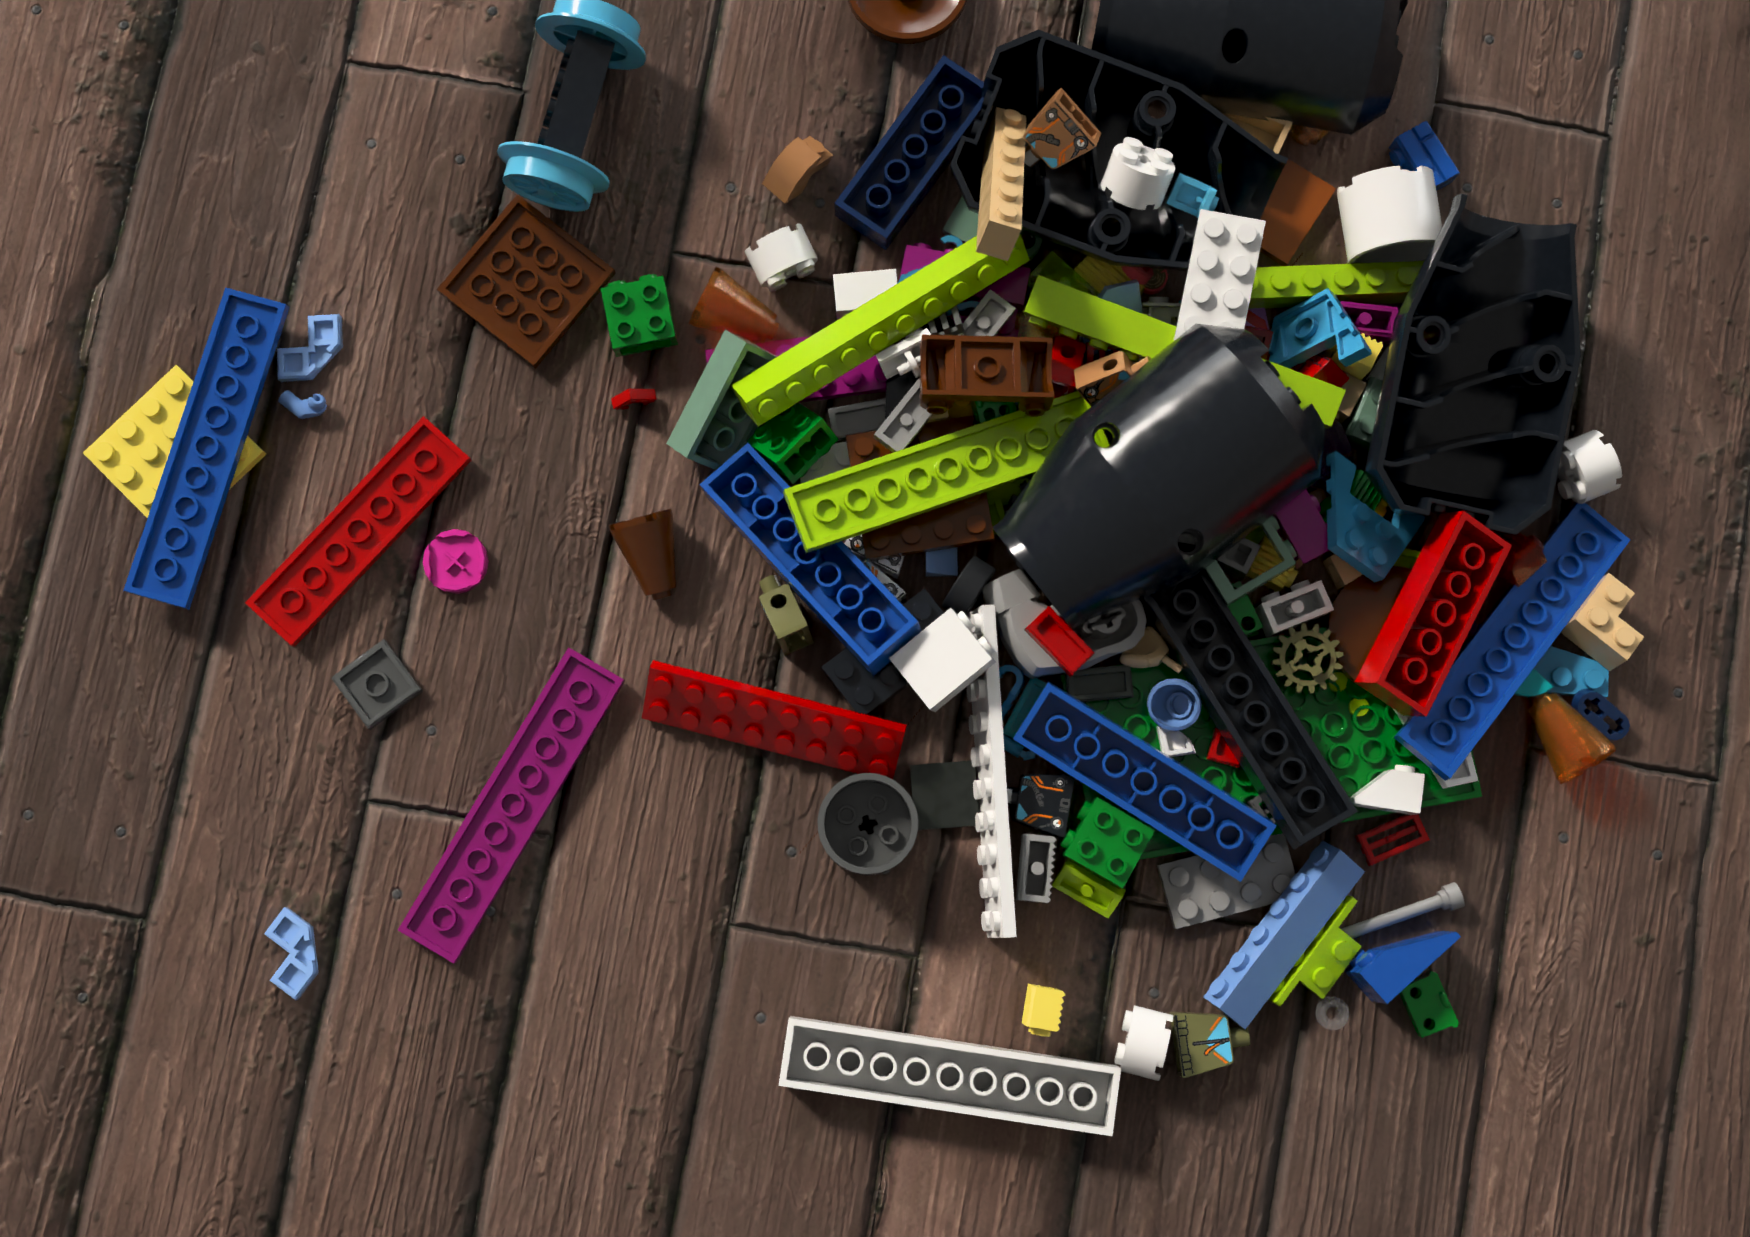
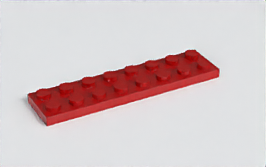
M423 416L255 591L245 604L286 642L295 647L472 461L471 458Z
M655 660L652 661L649 668L642 719L857 774L875 773L891 779L894 778L907 725Z

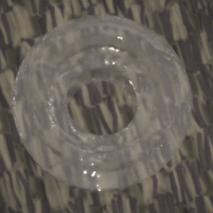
M1326 997L1318 1003L1315 1015L1322 1027L1329 1030H1338L1348 1022L1349 1009L1340 998ZM1334 1007L1337 1015L1334 1019L1330 1020L1326 1012L1328 1008Z

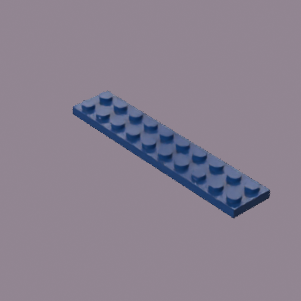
M225 287L123 591L184 609H190L289 311L287 304Z
M1575 502L1459 652L1427 717L1410 716L1394 738L1445 781L1450 779L1599 583L1630 539L1588 504Z

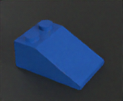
M1436 931L1371 948L1366 952L1361 949L1349 963L1350 966L1345 972L1370 1001L1388 1004L1461 936L1453 931Z

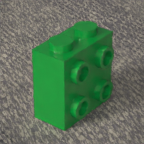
M656 274L641 276L639 281L626 283L624 280L610 282L608 287L601 288L612 349L616 357L678 345L667 287L663 276L657 277Z
M798 402L758 427L753 436L746 442L777 473L794 484L807 473L808 469L821 456L827 454L839 439L823 418Z
M1098 797L1094 798L1091 803L1086 800L1077 815L1081 822L1076 831L1070 829L1061 843V847L1065 849L1062 856L1118 889H1123L1155 830Z

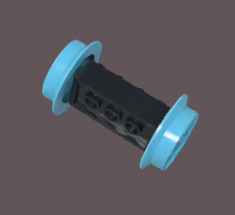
M556 0L553 12L539 16L535 23L536 31L540 37L552 47L564 53L551 94L553 98L550 99L542 126L548 129L542 127L537 144L522 141L504 142L499 145L497 154L506 164L502 180L510 190L530 201L547 207L579 212L589 209L593 193L606 191L610 184L608 177L601 170L581 159L607 69L630 70L639 68L646 61V53L638 43L641 32L639 23L622 9L601 0Z

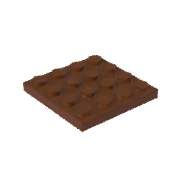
M517 194L440 284L437 291L536 369L616 272L611 266Z
M973 415L927 422L907 448L974 426ZM876 431L846 435L850 467L891 454L892 452L873 438ZM984 492L862 534L866 562L994 542L995 538L987 493Z

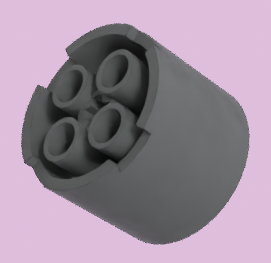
M861 773L849 776L838 782L825 796L818 813V834L826 853L841 868L859 875H877L896 867L911 851L918 833V814L911 796L899 783L880 774ZM868 817L870 821L876 820L877 825L873 827V834L868 835L866 830H859L858 826L863 824L862 818Z

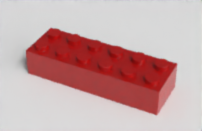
M1465 511L1440 514L1355 683L1403 716L1427 717L1512 545Z

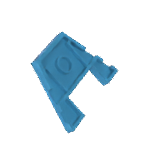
M1329 288L1274 317L1271 329L1273 335L1268 352L1270 354V362L1290 369L1324 350L1332 348L1336 344L1338 359L1345 367L1372 354L1371 349L1342 304Z
M1334 451L1326 456V466H1331V479L1326 480L1327 492L1331 494V508L1327 510L1328 549L1375 583L1386 577L1424 522L1425 516L1399 515L1394 513L1391 523L1381 517L1365 503L1350 494L1357 466L1339 452Z

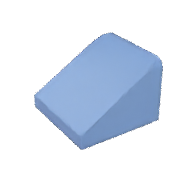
M957 547L925 552L926 576H958Z

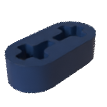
M1582 689L1574 695L1572 699L1573 710L1599 734L1610 740H1619L1626 736L1630 727L1629 719L1604 696L1592 689ZM1586 699L1592 700V704L1598 708L1596 713L1586 708L1584 704ZM1606 716L1615 720L1616 725H1618L1615 730L1610 729V726L1603 720Z

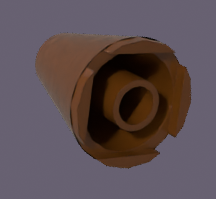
M667 509L609 525L610 532L644 595H652L653 600L671 596L670 589L676 588L672 510Z

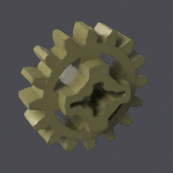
M1305 623L1300 624V632H1296L1292 627L1288 628L1290 637L1286 638L1280 635L1277 639L1282 646L1272 648V652L1279 655L1278 659L1271 661V665L1280 667V670L1275 674L1276 678L1285 676L1287 679L1283 686L1288 687L1292 683L1295 684V693H1300L1303 687H1307L1308 693L1313 694L1315 685H1318L1322 690L1327 689L1325 680L1328 679L1335 682L1337 677L1332 673L1333 670L1343 669L1341 664L1336 663V659L1344 656V653L1335 652L1334 649L1340 641L1333 640L1330 642L1328 637L1331 631L1329 629L1323 634L1318 633V624H1315L1311 631L1307 630ZM1303 637L1314 638L1322 644L1319 646L1307 644ZM1291 644L1294 650L1292 661L1286 663V651ZM1304 650L1306 654L1320 651V654L1316 655L1311 661L1313 667H1310L1307 663L1294 666L1303 657L1301 651ZM1328 654L1329 664L1323 674L1320 665L1323 656ZM1296 671L1307 673L1312 680H1301L1292 673Z

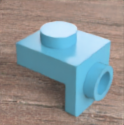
M1178 173L1165 203L1198 218L1200 209L1214 211L1219 197L1215 196L1217 190L1214 187Z

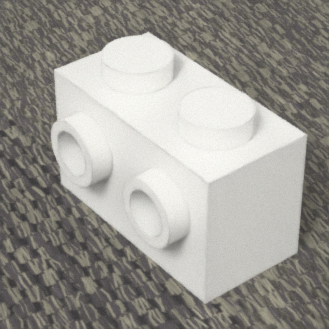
M1305 580L1291 586L1292 592L1280 596L1279 591L1260 598L1262 603L1255 608V611L1263 625L1262 629L1266 638L1285 632L1290 627L1295 628L1300 626L1301 623H1307L1323 617L1334 610L1322 580L1312 584L1309 583V580Z

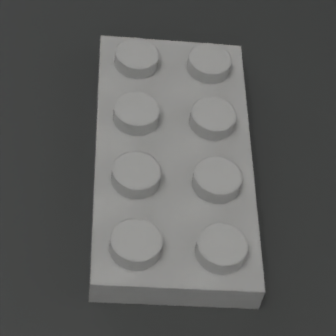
M1283 833L1269 837L1241 882L1198 855L1157 865L1174 929L1270 905L1280 897L1289 885L1291 878L1295 875L1290 852Z

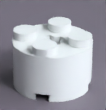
M1125 137L1123 143L1117 144L1112 151L1101 181V188L1105 191L1107 187L1112 191L1110 198L1127 207L1145 210L1147 205H1155L1154 209H1158L1162 205L1175 172V165L1172 162L1173 154L1163 148H1156L1154 150L1144 146L1136 138Z
M800 223L796 224V230L791 231L790 227L786 226L756 241L759 247L754 251L751 250L750 246L745 250V254L761 287H768L770 292L787 285L785 280L796 274L800 279L815 271V263L818 260Z
M1592 430L1564 441L1557 476L1560 480L1558 482V490L1565 500L1571 498L1576 503L1582 504L1615 491L1621 486V484H1616V479L1622 477L1618 456L1610 443L1605 445L1599 438L1604 435L1597 430Z
M1135 1005L1133 1011H1125L1122 1031L1127 1032L1125 1044L1118 1043L1114 1064L1120 1065L1121 1072L1156 1081L1160 1080L1161 1075L1155 1073L1156 1067L1163 1068L1171 1034V1030L1165 1028L1166 1021L1173 1022L1174 1015Z

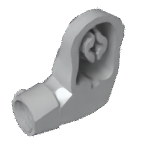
M1018 569L986 584L982 589L986 604L995 605L996 627L1001 642L1014 664L1027 678L1031 679L1066 673L1024 630L1048 607L1039 600L1041 595L1028 575L1021 569ZM1140 600L1084 621L1073 630L1095 652L1078 670L1086 669L1113 655L1123 653L1138 644L1144 636L1146 615ZM1051 605L1050 607H1051V608L1064 620V622L1069 626V624L1065 621V619L1061 616V614L1057 611V609H1056L1053 605Z

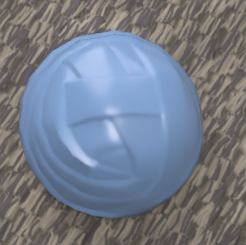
M1173 678L1161 681L1152 688L1148 695L1147 707L1151 719L1158 726L1166 730L1178 731L1186 729L1196 722L1201 712L1202 700L1197 689L1192 684L1182 679Z

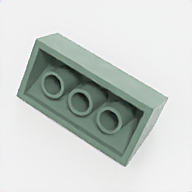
M724 330L666 444L684 457L717 470L747 444L746 441L753 436L758 428L742 408L731 385L778 356L738 335Z

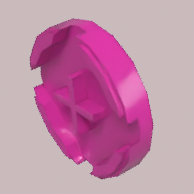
M456 529L438 534L426 547L423 557L425 575L433 585L444 592L455 594L471 591L479 585L487 573L489 562L486 548L480 540L467 531Z

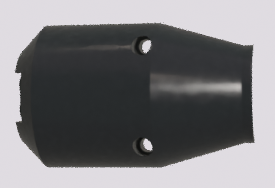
M1101 0L1091 50L1181 83L1221 113L1269 121L1266 117L1293 122L1292 125L1352 135L1387 111L1403 58L1402 53L1397 49L1399 36L1396 35L1408 0Z
M1038 29L996 48L984 80L982 91L984 100L979 120H975L969 138L961 136L950 164V169L968 210L979 214L983 142L996 107L1005 110L1012 109L1021 115H1025L1027 129L1031 121L1052 96L1062 88L1102 134L1096 147L1056 169H1051L1042 159L1032 167L1024 163L1021 231L1110 265L1188 271L1198 218L1165 203L1178 173L1196 179L1217 190L1215 196L1219 197V201L1214 210L1215 212L1260 220L1275 184L1287 164L1288 158L1275 153L1183 84ZM1125 137L1136 138L1144 146L1154 150L1156 148H1163L1173 154L1172 162L1175 165V172L1162 205L1158 209H1154L1155 205H1147L1145 210L1127 207L1110 198L1112 191L1107 187L1105 191L1101 188V181L1112 151L1117 144L1123 143Z
M1459 194L1453 198L1450 213L1395 317L1364 473L1391 511L1396 514L1429 515L1430 512H1434L1440 515L1447 514V512L1465 511L1494 533L1516 535L1551 509L1581 358L1575 255L1577 224L1536 225L1486 217L1467 210L1465 205L1468 195Z
M1204 324L1193 325L1070 423L1003 519L992 527L1073 630L1084 621L1195 577L1320 479L1325 439L1324 424L1312 403L1301 409L1299 406L1301 401L1290 387L1286 388L1278 378L1280 374L1268 360L1264 362L1261 356L1269 349L1249 331ZM1101 429L1110 431L1113 436L1112 444L1104 448L1098 446L1094 439L1097 431ZM1183 533H1190L1195 539V546L1189 552H1184L1178 547L1179 536Z

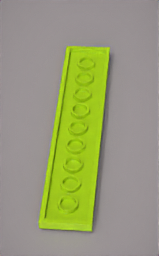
M1076 391L1055 398L1051 409L1042 416H1027L1025 412L1019 410L784 489V497L806 553L1033 476L1070 423L1091 406ZM1104 430L1097 431L1094 436L1096 444L1103 448L1110 446Z

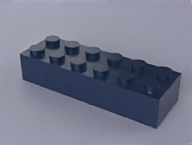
M943 55L834 203L835 216L884 250H887L952 161L961 136L969 138L976 119L979 120L982 111L984 82Z

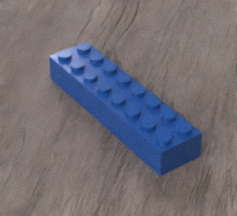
M749 443L744 445L699 484L708 500L776 573L789 584L790 588L872 676L876 675L891 661L889 658L922 631L917 619L842 541L806 553L783 494L784 489L790 486Z
M1049 681L1013 737V740L1240 882L1277 826L1271 819Z

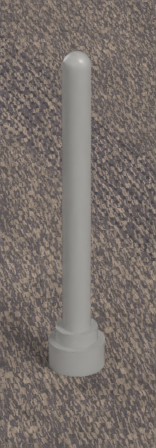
M1453 882L1441 886V890L1436 892V896L1341 929L1353 939L1439 908L1454 911L1464 907L1465 902L1460 888Z

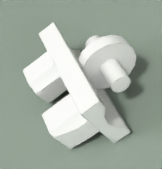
M920 327L907 335L905 340L893 344L876 354L886 379L898 373L901 376L911 370L916 378L920 376L922 334L931 335L927 328L923 330Z

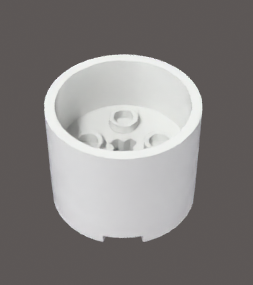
M1400 166L1386 167L1357 175L1352 178V185L1346 188L1345 186L1337 188L1348 264L1425 261L1442 228L1432 169L1426 166H1419L1416 168L1417 171L1401 170Z

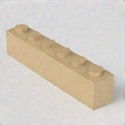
M996 107L983 142L976 252L1008 261L1022 230L1025 140L1023 135L1026 131V116L1012 109L1005 110Z

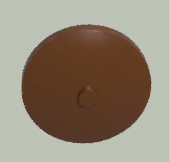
M848 0L854 16L863 27L881 39L900 44L921 43L943 34L957 21L967 0Z
M1393 566L1383 580L1375 583L1365 575H1361L1354 581L1346 584L1333 600L1332 606L1334 610L1328 614L1326 631L1328 629L1331 631L1328 637L1330 642L1333 640L1340 641L1334 649L1335 652H1343L1344 656L1336 659V663L1343 666L1341 671L1353 683H1355L1412 569Z

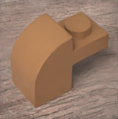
M811 136L804 140L797 137L774 161L762 184L786 204L803 192L811 176L827 166L833 154L824 148L821 142Z

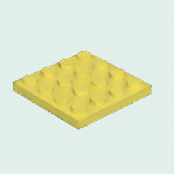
M175 365L83 452L146 518H148L194 382L178 365ZM248 435L230 489L266 455Z

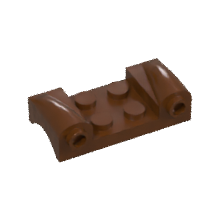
M922 334L920 342V406L927 409L928 413L938 415L952 408L954 401L1018 402V409L1025 412L1027 416L1038 417L1044 415L1046 411L1051 409L1054 400L1051 371L1052 338Z

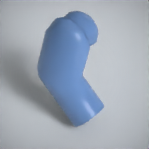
M286 390L278 399L280 404L300 419L320 416L327 407L324 396L318 393L313 394V397L301 400L292 392Z

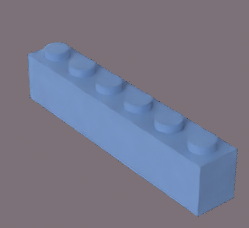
M1322 840L1319 846L1311 852L1309 859L1300 871L1291 878L1284 892L1272 903L1270 910L1258 926L1253 928L1249 938L1239 951L1231 957L1229 964L1220 976L1212 982L1204 998L1232 1021L1246 1029L1365 871L1343 851Z

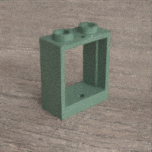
M1274 516L1261 524L1260 527L1282 560L1281 563L1235 590L1216 560L1204 569L1227 606L1295 566L1296 562L1293 558L1297 557L1296 551L1288 540L1282 541L1276 530L1280 527Z

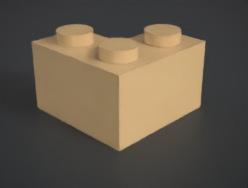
M1610 573L1606 574L1561 633L1603 667L1611 671L1628 661L1644 638L1643 635L1618 617L1635 593Z

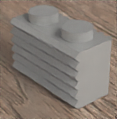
M1022 834L1015 900L1049 903L1051 901L1049 896L1052 893L1049 889L1053 887L1050 884L1053 879L1050 876L1054 874L1051 869L1054 868L1052 862L1055 859L1052 856L1056 854L1053 849L1056 848L1054 842L1057 841L1054 836Z

